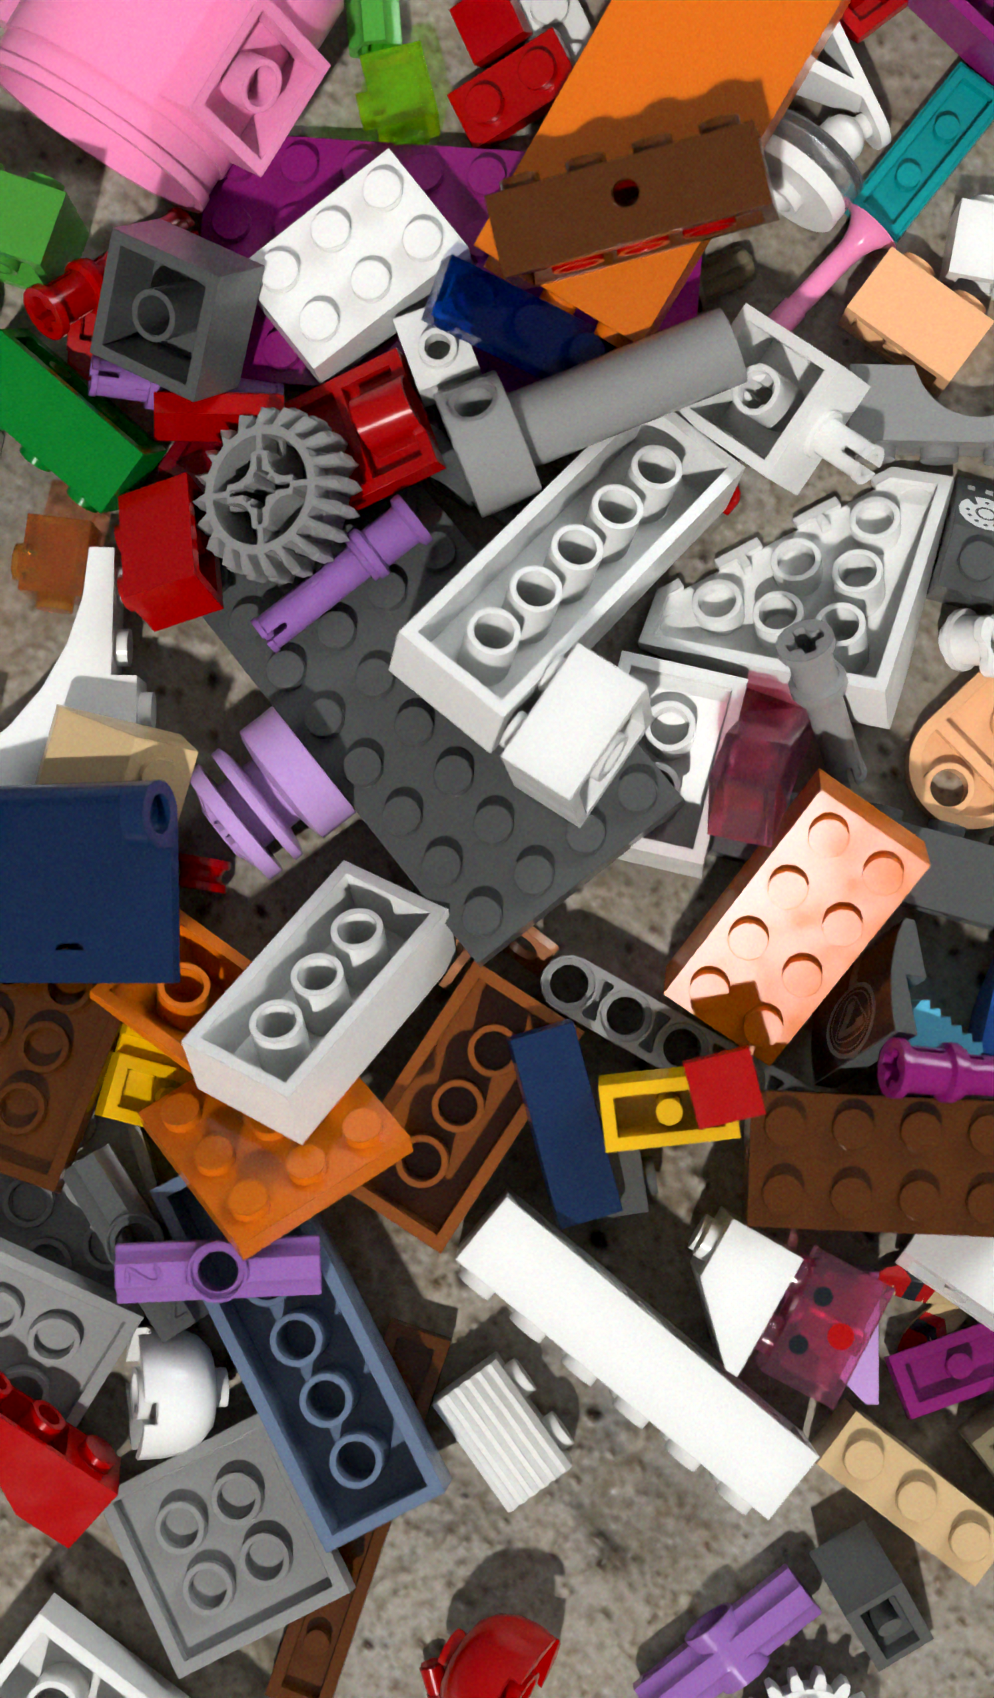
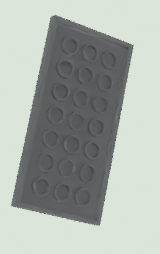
M304 469V470L302 471V473H303V478L306 479V478H307V474H306V469ZM417 482L356 511L360 517L350 520L346 519L342 530L345 531L346 535L354 528L362 531L391 508L390 499L399 494L434 540L427 545L422 543L415 545L389 566L390 574L383 580L381 577L376 581L372 576L283 645L277 653L268 646L266 639L259 635L250 620L254 617L257 618L307 577L295 576L292 584H278L272 581L259 583L247 579V575L231 572L226 566L222 565L223 558H220L224 609L202 617L426 899L449 909L450 915L445 924L481 968L628 851L641 838L648 835L685 805V801L637 743L581 828H579L514 786L501 758L505 748L499 744L490 754L389 671L398 632L478 554L477 550L421 483ZM249 513L250 524H251V527H252L251 516H250V513ZM252 528L257 538V530ZM334 541L331 545L333 557L348 545L345 542L338 543ZM316 561L315 571L324 564Z

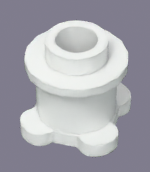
M968 608L954 610L947 617L939 632V649L944 656L945 662L951 669L961 672L971 670L974 666H979L980 672L984 677L994 678V614L977 615L975 611Z

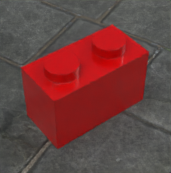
M187 472L118 496L119 524L114 527V536L122 559V574L117 578L118 592L125 607L130 612L136 611L154 632L224 609L220 557L215 556L210 550L206 549L210 537L206 536L205 533L196 527L206 512L199 510L192 501L202 496L203 493Z

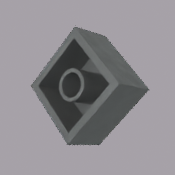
M160 218L112 228L90 353L192 402L237 389L240 383L265 266Z

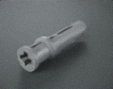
M817 619L795 622L780 633L775 644L779 660L785 666H788L791 672L788 683L791 697L798 705L807 710L826 773L848 789H851L846 769L851 768L854 781L858 786L866 778L867 768L862 760L843 698L849 682L845 668L835 661L833 655L837 643L833 629L826 622Z

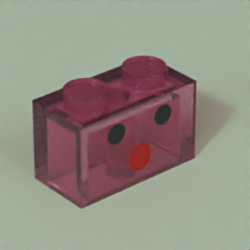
M815 1244L809 1257L802 1253L799 1254L803 1261L787 1288L790 1294L779 1315L773 1314L758 1339L754 1347L755 1350L759 1351L755 1362L762 1372L835 1409L895 1288L881 1278Z

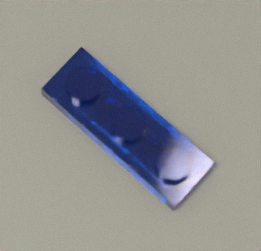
M453 254L442 259L421 318L422 321L541 379L616 349L614 345L594 334L596 326Z

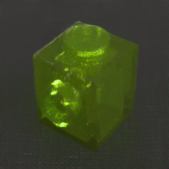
M421 41L359 55L365 91L355 93L363 131L375 129L378 142L394 143V147L402 144L427 145L431 140L430 138L441 136L439 111Z

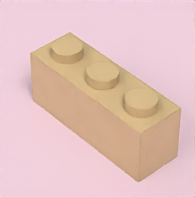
M844 1397L811 1441V1445L819 1455L815 1463L976 1587L994 1562V1512Z

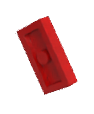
M551 27L447 94L472 147L491 149L547 114L575 66V62L560 32Z

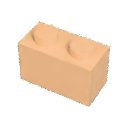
M891 247L847 305L838 325L892 365H914L925 389L938 398L993 325L994 320L985 315L986 309L976 297L964 290L957 289L952 291L934 277L935 272L933 268L921 257L910 252H906L903 255Z

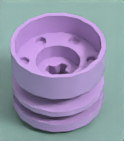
M273 706L239 732L252 760L242 767L230 755L218 748L211 755L227 776V779L218 786L213 778L198 764L194 767L190 780L196 791L201 810L215 830L239 858L258 868L270 880L283 871L280 863L267 847L275 839L279 841L295 860L304 854L299 841L291 829L299 820H302L315 833L325 838L356 813V810Z

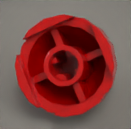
M499 1613L484 1618L468 1633L458 1628L446 1642L438 1659V1663L446 1668L440 1686L441 1698H529L536 1684L542 1688L555 1662L561 1642L538 1623L516 1614Z

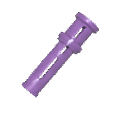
M399 494L390 499L391 508L362 531L354 528L347 533L350 541L345 543L348 546L333 557L334 562H327L315 571V574L308 576L257 618L254 617L250 620L259 635L266 639V643L275 653L280 651L283 645L372 576L376 581L381 577L383 580L390 574L389 566L418 543L427 545L434 540Z

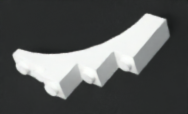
M89 547L83 597L68 642L43 687L14 721L0 732V786L35 784L57 704L153 728L156 726L157 704L155 693L147 692V683L137 675H122V667H130L132 664L133 636L131 629L123 628L124 604L117 588V578L122 574L121 554L115 547Z

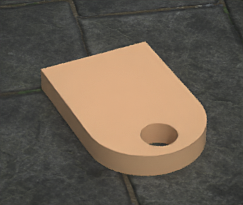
M980 670L919 727L909 743L904 766L908 790L920 810L930 819L957 824L965 827L966 831L982 830L994 826V678L984 677ZM938 772H952L960 778L964 792L962 799L957 805L952 807L943 806L933 798L930 786L933 777Z

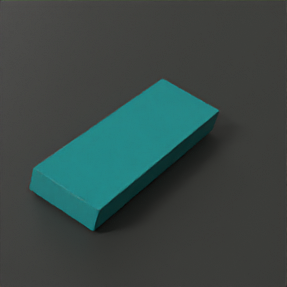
M960 61L845 205L844 214L850 218L851 215L847 205L850 203L858 205L884 227L896 245L994 122V86Z

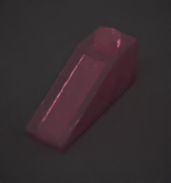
M755 700L728 730L709 776L707 835L772 848L813 734L806 709Z

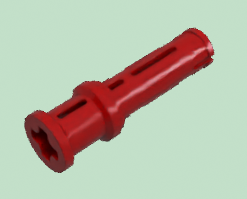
M178 207L170 209L166 215L160 218L184 230L195 225L189 214ZM197 230L190 231L191 233L198 235ZM108 250L93 260L89 258H76L66 265L65 273L46 285L37 283L25 290L23 302L33 324L47 338L60 340L68 334L72 323L88 313L97 314Z

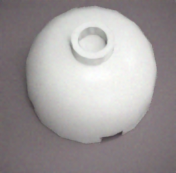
M152 1325L138 1326L127 1344L126 1362L139 1361V1366H134L132 1369L131 1384L126 1383L127 1424L132 1450H137L135 1457L137 1460L160 1459L184 1454L199 1445L212 1429L216 1407H227L229 1401L226 1367L215 1368L210 1348L200 1337L187 1330H183L162 1343Z

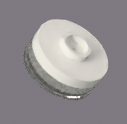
M787 109L763 149L777 210L784 217L801 227L815 232H829L863 190V177L851 156L831 135L808 118Z

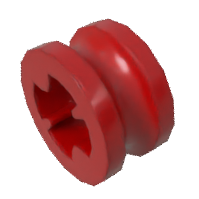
M178 853L179 887L226 894L228 886L222 882V876L224 872L231 870L232 863Z

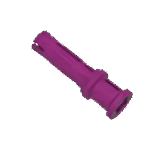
M889 1038L884 1043L878 1060L879 1086L883 1095L893 1099H901L907 1093L934 1095V1098L942 1103H955L965 1095L994 1097V1056L968 1054L965 1048L955 1042H942L935 1048L912 1046L905 1038Z

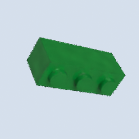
M27 328L0 329V431L5 430L22 445L19 451L28 462L43 471H52L69 486L66 489L67 494L82 508L93 513L99 512L100 514L119 510L118 496L140 489L168 450L159 442L154 441L152 436L107 397L95 395V397L88 396V381Z

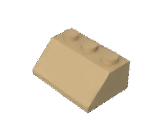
M57 704L35 784L163 780L171 787L174 793L179 821L199 751L181 734Z

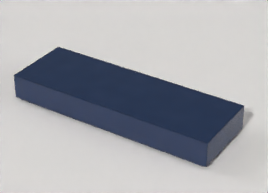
M566 1019L506 1037L556 1226L562 1230L623 1211L609 1155L606 1153L605 1140L574 1022Z

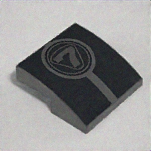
M904 918L870 942L813 1012L811 1063L814 1085L837 1088L877 1062L881 1049L889 1038L899 1037L909 1041L917 1035L909 990L927 978L915 920Z

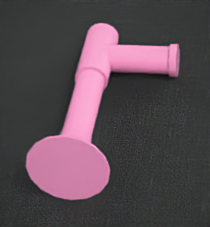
M853 203L847 205L851 215L850 224L843 239L836 248L767 317L792 332L815 303L861 257L878 249L889 250L891 247L896 249L893 239L884 227L858 205Z

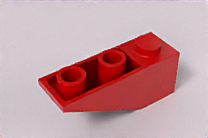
M0 1371V1487L15 1515L69 1549L117 1497L121 1457L116 1455L111 1445L97 1435H86L65 1421L61 1413L50 1403L43 1400L35 1401L12 1386L9 1379Z

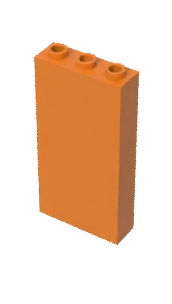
M611 0L513 175L538 171L540 180L566 173L565 163L576 157L603 152L605 153L606 161L633 154L631 144L640 139L671 133L673 142L700 135L699 125L701 123L729 114H739L741 123L754 119L764 149L851 0ZM639 196L632 198L627 207L632 206ZM488 218L473 246L489 255L483 267L504 279ZM711 239L541 285L544 289L537 300L569 319L572 318L578 308L599 321L592 333L620 348L657 332Z

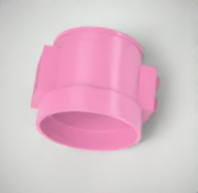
M0 0V26L4 30V35L0 39V86L46 125L114 172L177 207L190 212L201 213L210 200L209 194L217 181L224 178L232 164L262 178L331 66L318 50L342 13L344 0Z

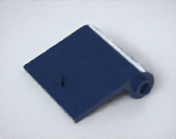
M141 780L0 786V983H180L178 810L174 793L165 781ZM65 943H70L68 949H62Z

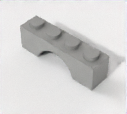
M849 365L848 370L871 386V388L845 425L871 443L877 444L884 449L885 453L882 464L894 462L895 455L920 456V463L926 465L955 464L959 461L960 456L983 457V464L994 466V415L974 417L962 415L945 408L927 392L914 365ZM861 455L857 456L858 462L873 464Z

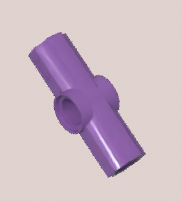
M320 1234L282 1236L245 1261L242 1260L227 1238L222 1235L202 1240L116 1244L114 1268L117 1304L205 1300L207 1302L221 1303L233 1298L322 1294ZM215 1251L226 1252L231 1255L237 1263V1279L225 1286H217L208 1282L201 1269L204 1256Z
M784 1563L734 1604L722 1603L705 1613L688 1630L684 1638L685 1642L633 1682L634 1691L639 1698H715L721 1692L725 1694L735 1693L760 1675L770 1661L769 1654L788 1639L795 1636L811 1621L815 1620L822 1611L796 1574Z

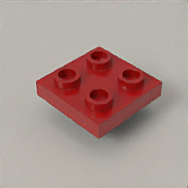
M397 348L284 403L285 408H296L307 413L308 417L313 415L326 421L328 426L332 427V432L341 435L344 441L348 443L345 454L352 456L353 460L359 464L349 476V479L356 481L363 489V491L349 499V506L355 508L356 511L446 469L407 359Z

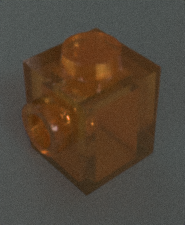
M28 513L24 543L17 542L15 544L11 561V575L13 580L19 581L18 590L29 599L36 600L35 608L38 610L58 614H73L74 605H80L83 597L89 547H101L102 532L89 520Z

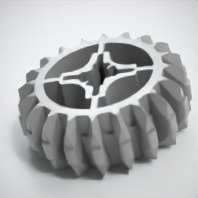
M261 407L258 417L239 415L238 432L232 429L220 430L223 441L221 450L205 451L212 465L209 473L196 475L198 480L205 485V494L192 502L199 510L206 512L196 527L205 533L206 536L210 537L206 549L210 550L215 556L223 558L222 565L226 566L231 572L247 575V579L259 583L272 581L278 584H292L295 576L305 578L315 574L316 561L323 564L334 562L331 545L334 541L338 543L350 541L342 527L346 519L350 520L360 517L355 508L349 506V499L363 491L356 481L349 479V476L359 464L353 460L352 456L345 454L348 443L344 441L342 436L332 432V427L328 426L326 421L311 415L308 417L307 413L292 407L289 409L284 407L282 411L274 407ZM296 449L304 462L307 474L306 479L303 478L302 464L296 462ZM249 513H250V516H251L252 527H251V524H250ZM252 528L257 530V538Z

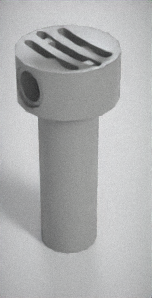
M718 307L509 393H505L496 371L492 370L435 393L433 396L474 501L483 518L538 496L542 492V487L535 469L536 467L747 383L748 378L743 356L732 327L722 309Z

